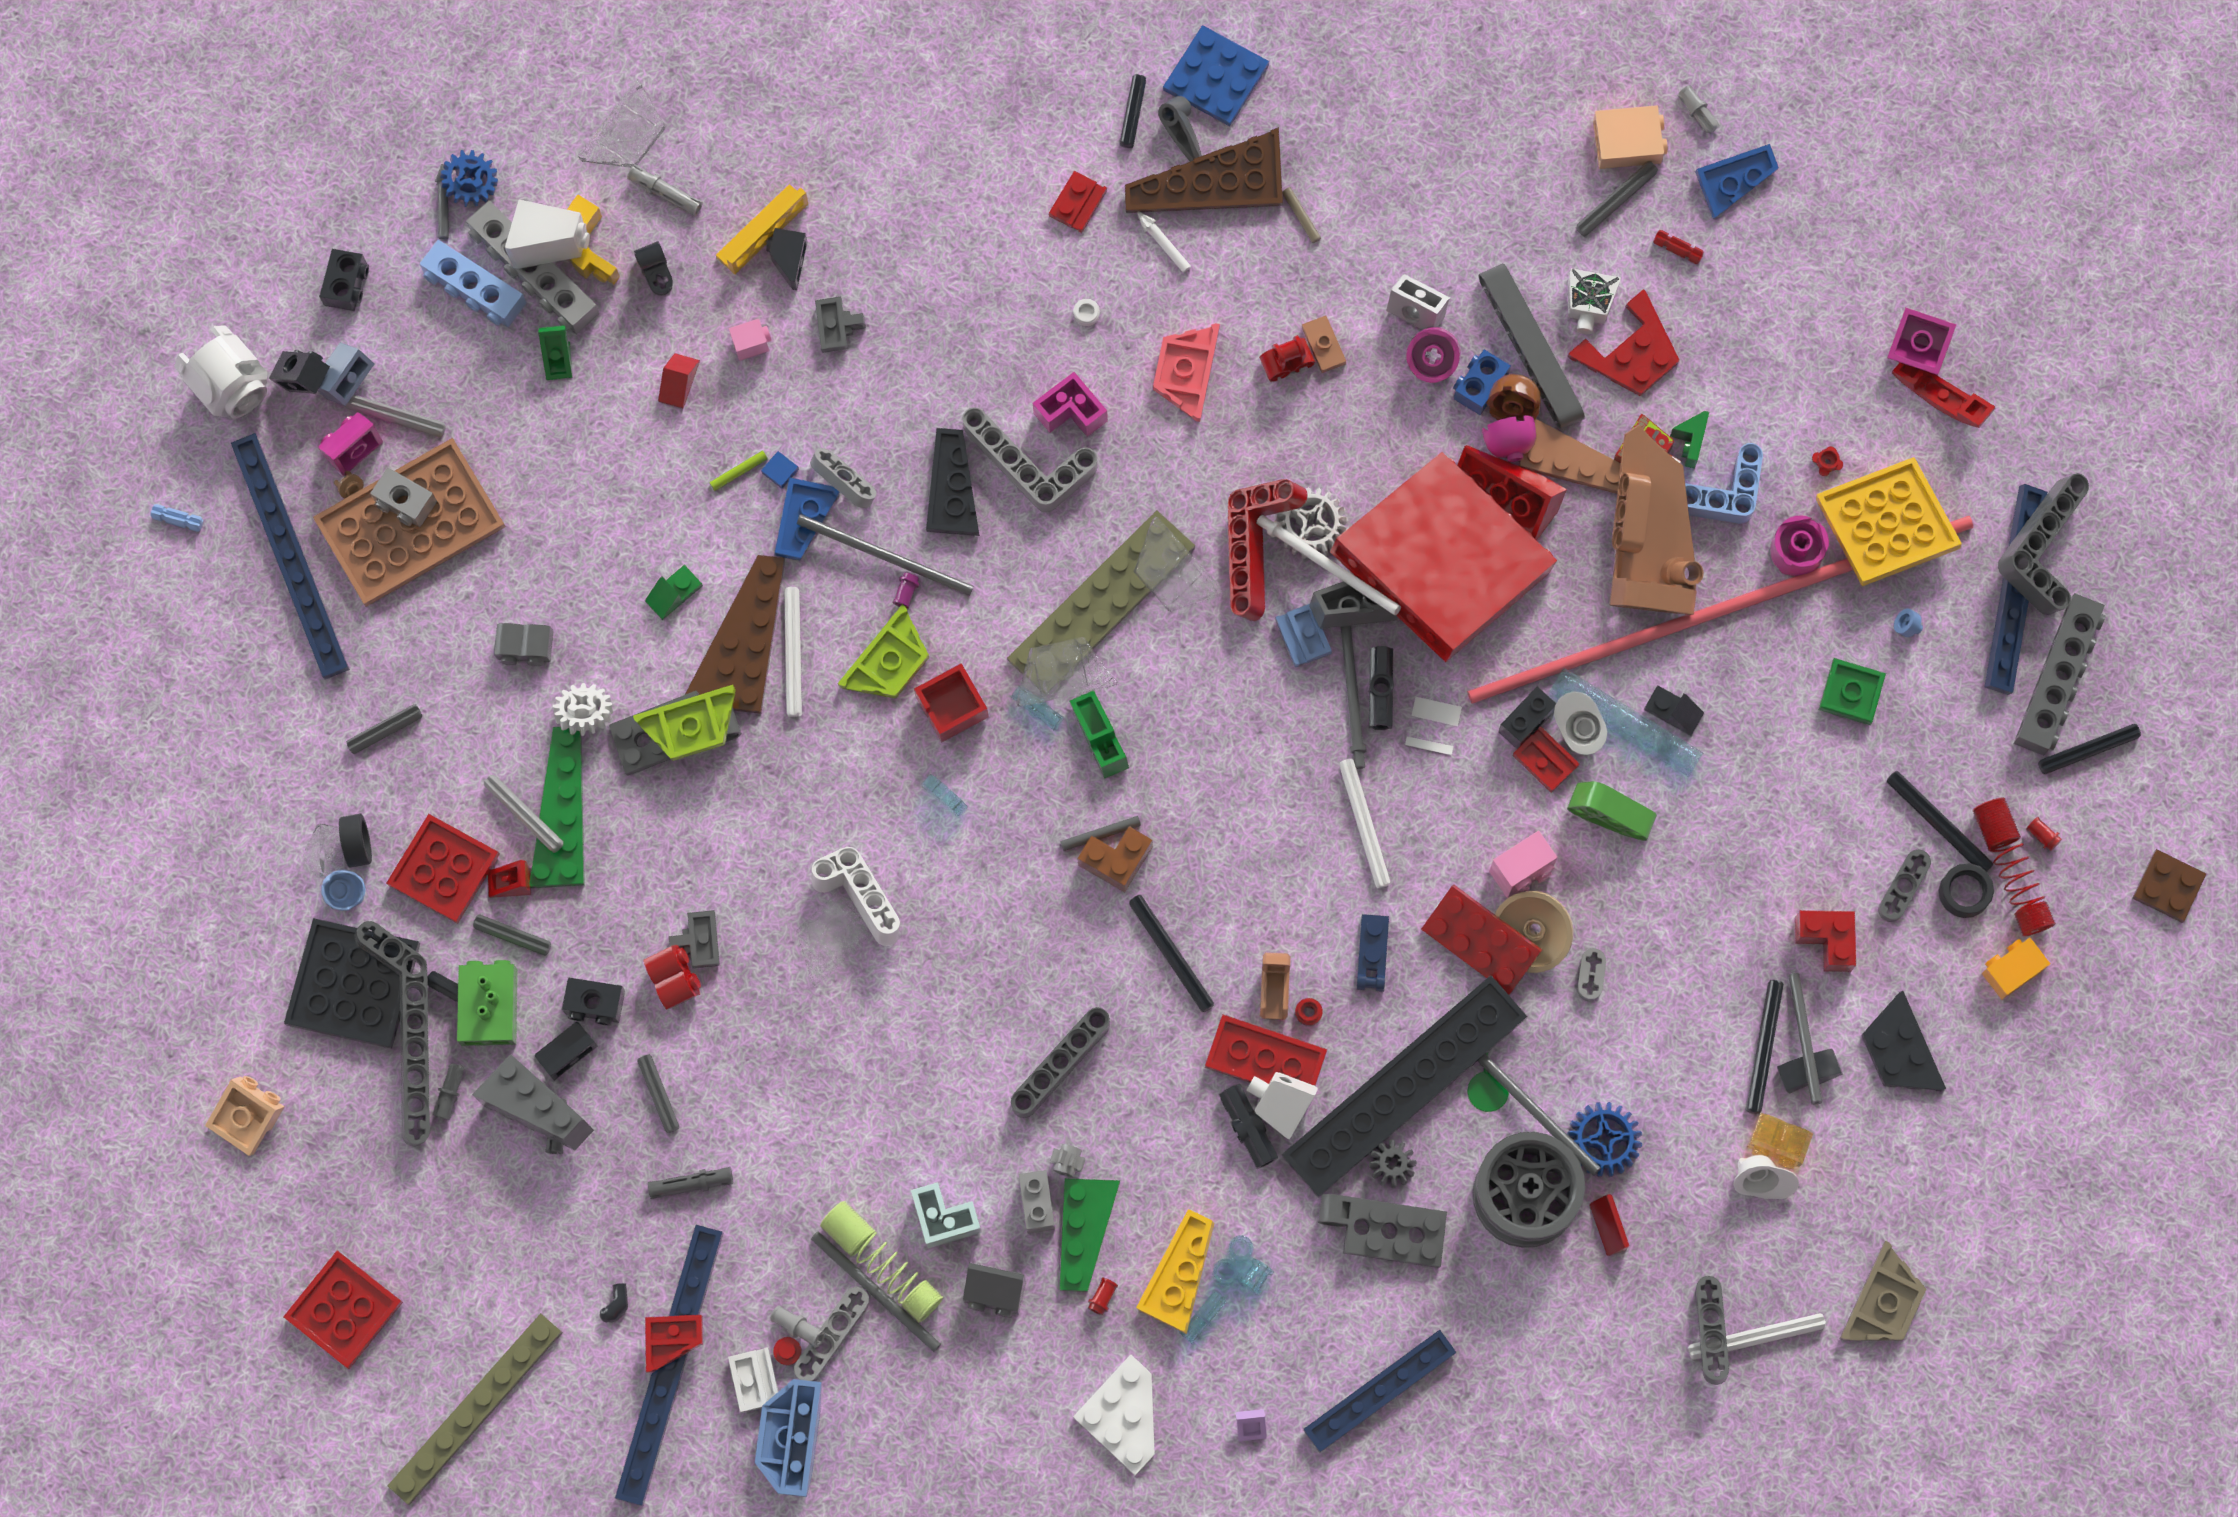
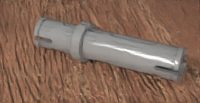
M636 164L631 167L627 179L645 188L647 193L662 197L664 200L687 211L692 216H696L702 208V201L668 184L658 174L653 175Z

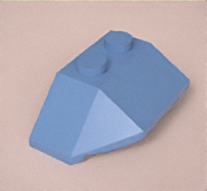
M793 1379L762 1405L755 1464L778 1494L807 1497L816 1452L821 1412L822 1382Z

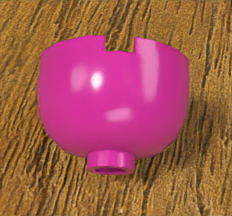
M1524 416V421L1519 422L1516 420V417H1510L1488 424V430L1482 428L1483 438L1488 450L1498 458H1507L1508 462L1522 460L1523 454L1533 448L1537 438L1534 418L1531 416Z

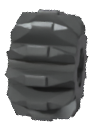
M1390 1140L1389 1149L1383 1143H1380L1378 1148L1381 1153L1372 1151L1371 1157L1377 1161L1370 1162L1369 1168L1378 1169L1372 1174L1374 1179L1381 1175L1383 1176L1380 1185L1385 1186L1387 1179L1391 1180V1187L1396 1188L1397 1179H1399L1402 1185H1406L1407 1178L1405 1175L1408 1177L1414 1176L1415 1172L1408 1167L1416 1166L1417 1161L1413 1159L1407 1160L1414 1152L1411 1149L1404 1153L1405 1143L1401 1142L1397 1149L1395 1148L1394 1140ZM1393 1158L1397 1159V1165H1400V1168L1394 1167L1393 1170H1390L1388 1168L1389 1163H1385V1161H1392Z

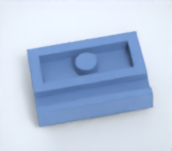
M1310 604L1275 617L1295 668L1301 664H1307L1332 654L1324 631L1320 629L1309 607Z

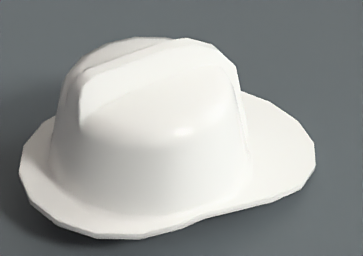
M1570 692L1559 698L1555 705L1554 717L1568 746L1578 754L1584 755L1600 750L1607 739V728L1591 697L1581 692Z
M1755 1155L1739 1159L1738 1175L1733 1185L1739 1194L1764 1199H1785L1798 1190L1799 1181L1793 1172L1776 1167L1767 1156Z

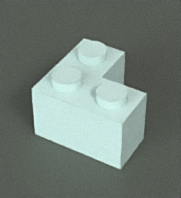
M938 1182L911 1190L928 1248L982 1233L973 1201L946 1209Z

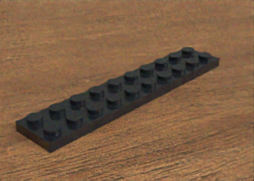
M1490 975L1282 1154V1157L1319 1198L1375 1150L1380 1143L1389 1138L1525 1021L1528 1016Z

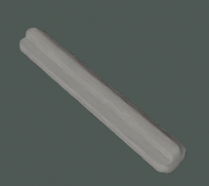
M353 395L345 406L349 410L437 437H442L446 429L444 422Z
M490 775L484 781V786L550 851L554 853L559 851L563 846V841L498 777Z

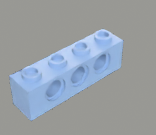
M440 240L436 241L420 262V267L424 273L423 277L434 285L437 282L445 287L444 290L454 298L460 296L465 299V304L476 312L482 310L487 314L486 317L498 326L502 323L509 327L527 303L521 292ZM449 269H456L453 275H445ZM472 282L478 283L475 288L466 289L468 284ZM492 296L499 297L498 300L494 303L487 302V300Z

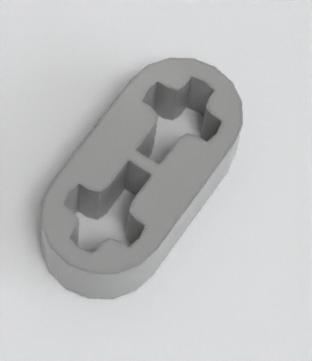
M1596 948L1586 950L1580 961L1577 992L1585 1001L1598 999L1603 990L1606 957L1601 950ZM1591 955H1596V960L1601 961V964L1596 965L1594 972H1590V963L1586 962V959H1590ZM1589 977L1594 978L1593 987L1598 989V991H1593L1592 995H1588L1587 990L1582 988V986L1587 985Z

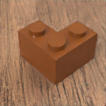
M1130 826L1115 849L1091 836L1077 858L1078 866L1125 893L1153 848V840Z

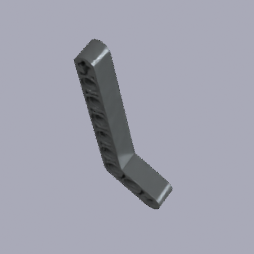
M366 921L355 932L354 939L356 944L398 974L400 978L402 1138L407 1145L416 1147L423 1144L430 1133L427 962L423 956L373 921ZM370 929L374 932L372 934L373 939L369 938L366 941L363 939L364 933L362 931L367 932ZM382 937L385 940L380 944L377 950L376 948H374L377 944L376 941H379ZM386 945L395 946L398 951L397 957H387L383 951ZM409 961L417 962L420 965V972L418 974L409 973L406 969V963ZM411 988L417 989L421 994V999L416 1002L409 1000L406 994L407 990ZM409 1016H417L421 1020V1027L419 1029H412L408 1026L407 1018ZM411 1043L418 1044L422 1050L421 1055L418 1057L411 1056L407 1050L408 1045ZM410 1071H418L421 1074L422 1082L420 1084L410 1083L408 1080V1073ZM416 1098L422 1102L423 1107L420 1112H413L409 1109L408 1102L410 1099ZM423 1117V1120L417 1122V1130L422 1131L423 1134L417 1140H414V1135H409V1131L414 1128V1120L408 1121V1118L417 1119Z

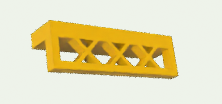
M789 184L716 254V258L736 275L767 245L768 237H773L775 228L783 229L809 204L806 192L801 187L796 190Z

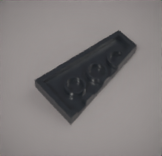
M936 428L926 524L927 532L980 536L963 430Z

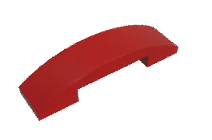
M1900 362L1892 371V374L1902 384L1928 404L1967 425L1980 428L1995 410L1994 405L1975 393L1970 396L1936 374Z

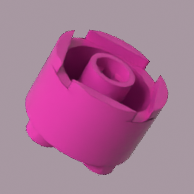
M1430 327L1418 332L1409 343L1406 353V360L1412 373L1418 379L1429 383H1437L1450 377L1457 369L1461 357L1460 345L1456 337L1449 331L1439 327ZM1432 348H1435L1437 353L1441 355V358L1437 357L1435 361H1430V356L1426 355V352H1431Z
M1799 515L1786 519L1780 525L1771 542L1770 554L1774 564L1781 573L1798 576L1810 573L1820 566L1829 546L1828 534L1820 523L1818 524L1811 520L1812 518Z

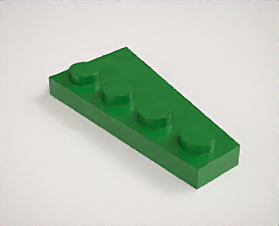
M1065 1178L1060 1291L1088 1292L1119 1189L1120 1180Z

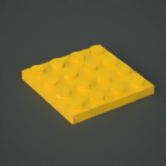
M1915 457L1816 494V501L1862 587L1961 549L1962 543Z

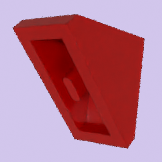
M674 353L663 367L658 402L684 409L700 360Z
M518 860L490 870L488 873V897L531 895V869L525 860Z

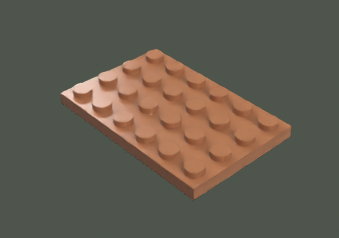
M453 438L395 470L400 475L432 492L437 500L421 527L413 523L408 526L397 519V514L390 510L388 513H385L374 505L375 501L370 493L379 480L313 517L365 607L506 527ZM408 496L399 497L396 503H405Z

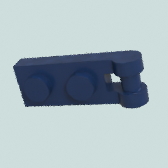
M1362 914L1356 990L1375 988L1376 991L1384 992L1389 916ZM1366 970L1377 971V977H1366Z

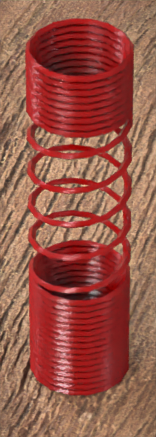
M2000 797L1976 806L1972 812H1974V817H1976V822H1978V827H1980L1979 829L1982 832L1981 834L1984 837L1983 839L1986 842L1988 851L1994 853L2005 851L1994 859L1993 864L1999 866L2010 864L2000 871L1998 877L2003 879L2016 877L2005 885L2004 890L2007 892L2022 890L2010 898L2009 903L2011 905L2028 903L2018 909L2014 915L2017 923H2019L2018 926L2022 936H2031L2053 927L2056 923L2053 920V915H2051L2052 912H2050L2048 902H2038L2045 899V896L2024 902H2011L2020 894L2039 886L2040 883L2018 889H2006L2014 881L2033 873L2035 870L2012 876H2001L2004 871L2029 859V857L2006 863H1996L2003 855L2024 845L2021 843L2009 848L1996 850L2008 846L2021 838L2019 831H2017V826H2015V821H2013L2012 813H2010V808H2008V803H2006V798Z

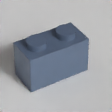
M340 342L326 361L330 368L318 392L327 400L346 406L375 363L358 348Z

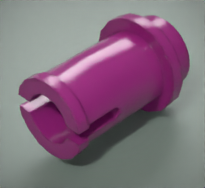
M904 573L903 576L899 577L900 585L893 600L894 605L898 607L904 605L906 609L909 608L915 588H918L920 585L917 576L911 573Z

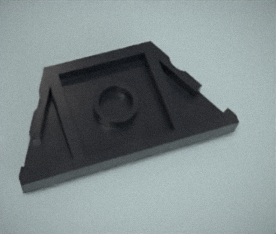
M1901 991L1861 1035L1883 1086L1944 1091L1946 1089L1905 993Z

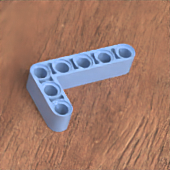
M1747 443L1740 448L1735 461L1731 491L1685 483L1686 495L1695 500V503L1688 504L1689 516L1738 524L1748 522L1756 507L1763 459L1761 448L1754 443ZM1751 455L1754 457L1755 462H1746L1743 456ZM1748 480L1752 487L1745 488L1740 485L1739 481ZM1716 500L1722 507L1713 508L1710 506L1709 501ZM1744 505L1747 507L1748 512L1741 513L1735 506Z

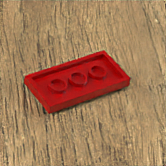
M1456 885L1450 887L1421 928L1422 931L1485 978L1491 975L1508 995L1513 992L1542 952L1541 948Z
M1222 1014L1205 1063V1068L1251 1083L1255 1076L1269 1084L1274 1074L1278 1072L1316 1086L1327 1049Z

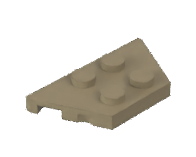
M1885 1241L1878 1253L1839 1338L1843 1341L1904 1340L1926 1288L1918 1278L1914 1277L1909 1266L1899 1258L1889 1242Z

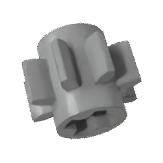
M1062 1144L1060 1150L1054 1148L1050 1163L1055 1164L1053 1171L1068 1177H1073L1075 1171L1081 1173L1085 1163V1158L1080 1157L1082 1150L1068 1144Z

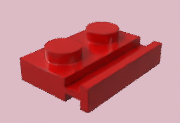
M1073 171L1049 211V217L1082 233L1106 194L1107 187L1101 186L1096 181Z
M1542 727L1531 735L1512 755L1550 793L1580 765Z

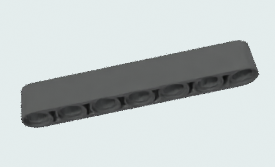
M1502 263L1478 275L1482 288H1486L1484 291L1494 310H1498L1496 314L1505 331H1509L1508 336L1518 354L1521 353L1519 357L1529 376H1533L1532 381L1537 385L1541 398H1545L1543 402L1553 421H1557V428L1562 430L1584 420L1585 415L1580 402L1506 265Z

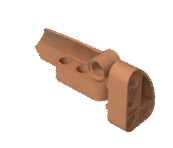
M1637 425L1624 434L1612 534V546L1616 550L1609 605L1638 610L1694 615L1697 594L1696 584L1700 583L1703 579L1704 570L1695 561L1683 465L1661 448L1640 425ZM1686 568H1688L1689 576L1687 579L1684 573Z

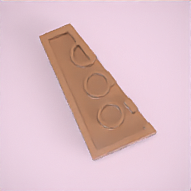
M1537 419L1534 420L1537 435L1536 442L1529 452L1523 454L1520 467L1538 474L1617 494L1621 463Z

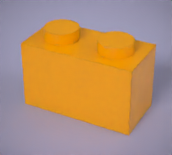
M2031 938L2024 942L2021 939L2016 940L2006 948L2009 953L2002 958L1997 954L1985 963L1987 968L1982 972V975L2001 1000L2051 964Z

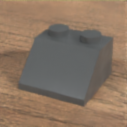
M969 1263L963 1301L968 1303L969 1309L984 1312L985 1307L996 1310V1315L1012 1318V1313L1019 1315L1026 1285L1025 1275Z

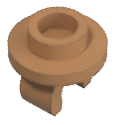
M350 471L344 472L347 476L342 478L340 482L338 480L334 481L339 495L344 499L363 489L364 486L363 480Z

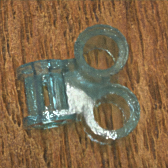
M1238 1235L1229 1243L1228 1255L1230 1259L1219 1260L1214 1265L1212 1277L1214 1282L1222 1287L1230 1286L1237 1280L1243 1287L1259 1296L1261 1293L1260 1288L1268 1276L1274 1274V1271L1263 1262L1251 1257L1254 1250L1252 1241L1244 1235ZM1236 1243H1244L1248 1247V1253L1245 1256H1237L1233 1252V1246ZM1222 1266H1228L1232 1269L1233 1276L1228 1280H1223L1218 1276L1217 1270ZM1258 1272H1260V1274H1259V1276L1257 1277V1279L1253 1282L1252 1280L1254 1279V1277L1256 1276V1274H1257Z

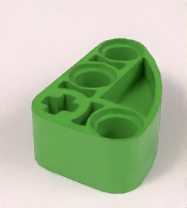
M1596 781L1577 783L1567 807L1569 812L1586 821L1641 841H1647L1657 814L1649 808Z

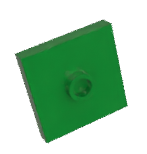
M1833 658L1818 710L1871 726L1886 673Z

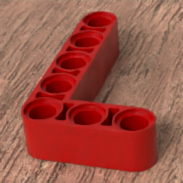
M1280 479L1237 489L1228 498L1230 607L1234 614L1249 621L1259 620L1265 612L1263 528L1257 524V520L1261 515L1268 516L1301 508L1307 501V490L1288 479Z

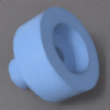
M1909 608L1902 610L1894 621V630L1907 638L1921 633L1923 626L1921 625L1922 619L1920 614Z

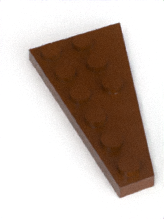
M1279 127L1258 137L1256 135L1248 138L1247 141L1230 145L1200 156L1183 165H1176L1159 174H1152L1126 184V213L1283 206Z
M757 555L685 695L693 691H697L701 695L733 685L736 690L733 710L762 714L785 558Z

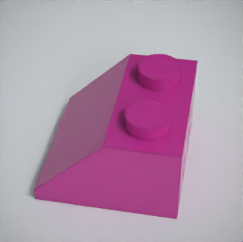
M1905 307L1887 358L1938 375L1957 324Z
M357 412L354 416L347 417L337 431L326 435L318 448L322 455L344 477L346 475L344 472L351 471L381 445L383 440L375 426Z

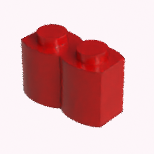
M673 945L643 960L646 971L654 983L659 999L666 1010L700 995V981L695 973L690 972L687 965L689 957L683 948Z

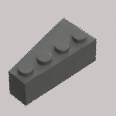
M1344 581L1315 591L1309 605L1320 629L1400 620L1396 615H1393Z
M511 1054L472 1094L484 1107L494 1110L510 1120H515L533 1131L535 1130L574 1151L594 1131L580 1115Z

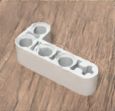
M845 847L814 862L812 865L811 883L816 891L826 893L843 885L875 940L883 946H890L897 942L899 939V918L856 849ZM850 862L853 865L845 866L843 863ZM822 873H825V874H828L829 876L824 878V877H820V876H818V875H819V874H822ZM857 884H865L866 887L859 888V887H857V886H855V885H857ZM877 905L880 908L870 909L869 906Z

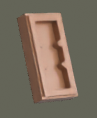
M1326 315L1302 324V330L1321 373L1346 364L1344 354Z

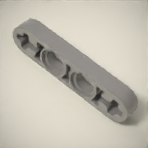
M860 1287L850 1288L841 1298L819 1329L825 1332L824 1339H828L832 1344L830 1352L819 1354L816 1347L809 1343L794 1366L795 1375L799 1380L815 1381L820 1376L868 1308L869 1296L864 1289ZM861 1293V1299L864 1303L862 1306L858 1304L852 1309V1313L856 1314L854 1318L846 1311L840 1310L843 1305L847 1309L852 1304L850 1296L852 1294L857 1296ZM837 1316H844L848 1320V1326L843 1331H836L832 1326V1322ZM812 1351L817 1358L824 1361L821 1365L815 1361L812 1366L814 1374L812 1376L807 1374L803 1377L801 1376L803 1371L800 1367L802 1364L808 1365L811 1362L812 1357L807 1355Z

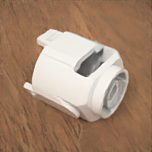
M214 326L211 331L217 338L199 349L190 360L183 353L179 354L174 367L182 376L185 384L214 416H230L233 419L240 418L257 407L266 396L267 388L265 385L268 373L243 342L226 326Z

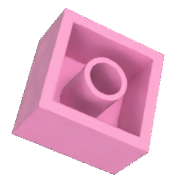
M1538 830L1493 859L1489 873L1508 899L1516 893L1528 891L1530 889L1528 886L1537 880L1538 883H1541L1552 875L1551 871L1555 869L1554 865L1558 857Z

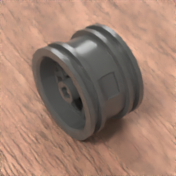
M1539 1132L1516 1133L1496 1143L1486 1154L1475 1177L1473 1205L1485 1229L1496 1239L1508 1245L1521 1248L1538 1247L1548 1244L1561 1236L1576 1217L1583 1203L1585 1193L1584 1173L1579 1160L1562 1141ZM1523 1154L1537 1155L1538 1163L1522 1161ZM1500 1168H1507L1511 1171L1512 1178L1504 1181L1499 1178L1497 1171ZM1556 1172L1560 1176L1561 1182L1557 1185L1550 1184L1546 1179V1174ZM1489 1184L1494 1188V1189H1493L1492 1191H1490V1192H1489ZM1525 1186H1528V1187H1529V1191L1532 1192V1194H1528V1193H1527V1192H1528L1527 1189L1524 1188V1187H1525ZM1566 1190H1567V1197L1563 1194V1192L1566 1191ZM1500 1195L1506 1206V1209L1498 1211L1492 1202V1199ZM1554 1199L1564 1208L1563 1213L1559 1217L1547 1212L1549 1205ZM1524 1211L1530 1212L1534 1217V1222L1529 1225L1523 1224L1519 1219V1214ZM1543 1221L1550 1223L1542 1226Z

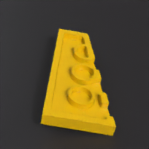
M1190 1209L1187 1210L1136 1306L1137 1310L1185 1334L1188 1331L1215 1224L1211 1219Z

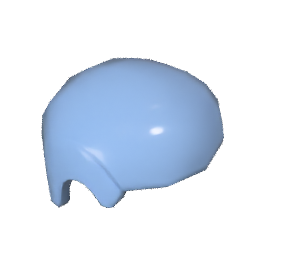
M346 869L332 872L323 880L321 885V894L324 902L332 909L348 911L362 903L366 891L363 879L355 872Z

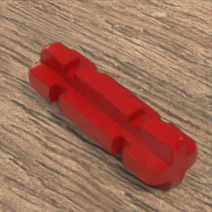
M1663 230L1657 232L1653 241L1654 244L1660 247L1665 246L1667 247L1666 250L1684 259L1688 257V261L1699 264L1704 255L1702 249L1696 246L1692 248V244L1675 236L1670 237L1668 236L1669 233Z

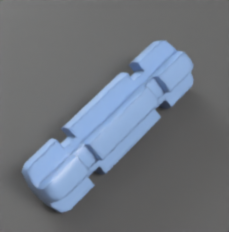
M158 504L153 505L150 516L155 520L161 522L164 520L165 523L182 528L188 527L189 530L196 532L200 531L203 525V519L200 516L193 514L190 516L188 515L189 513L169 507L166 509L165 506Z

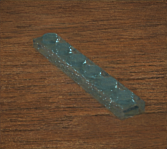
M1565 668L1561 671L1549 691L1558 698L1570 692H1581L1588 695L1596 704L1607 728L1688 777L1704 754L1694 746Z

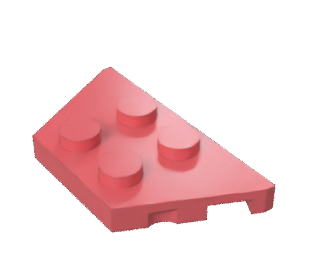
M1217 323L1211 324L1209 328L1197 331L1192 329L1185 331L1181 335L1173 334L1163 337L1153 384L1154 391L1198 422L1201 421L1220 329V324Z

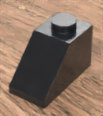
M775 228L773 237H768L766 251L770 252L773 264L791 289L797 291L808 243L806 233Z

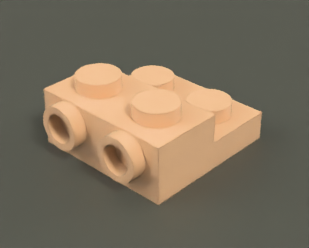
M243 1076V1078L238 1077L230 1080L205 1126L248 1156H251L256 1152L266 1132L272 1130L285 1106L279 1103L280 1097L270 1091L262 1092L257 1088L258 1082L256 1080Z

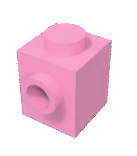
M759 318L729 328L739 361L769 352L767 342L772 341L767 326H761Z

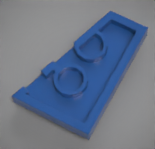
M789 477L774 556L801 561L817 532L797 525L799 516L804 515L823 523L840 493L836 488Z

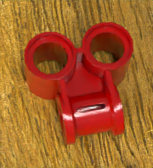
M1298 335L1286 343L1280 345L1277 343L1273 344L1272 349L1259 356L1270 382L1278 381L1279 377L1283 379L1290 375L1291 372L1298 373L1300 372L1299 369L1306 366L1311 368L1315 365V360L1305 338H1299Z

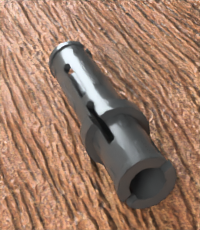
M729 1166L710 1171L702 1169L699 1170V1173L650 1181L648 1182L650 1199L695 1190L709 1191V1188L733 1184V1174Z

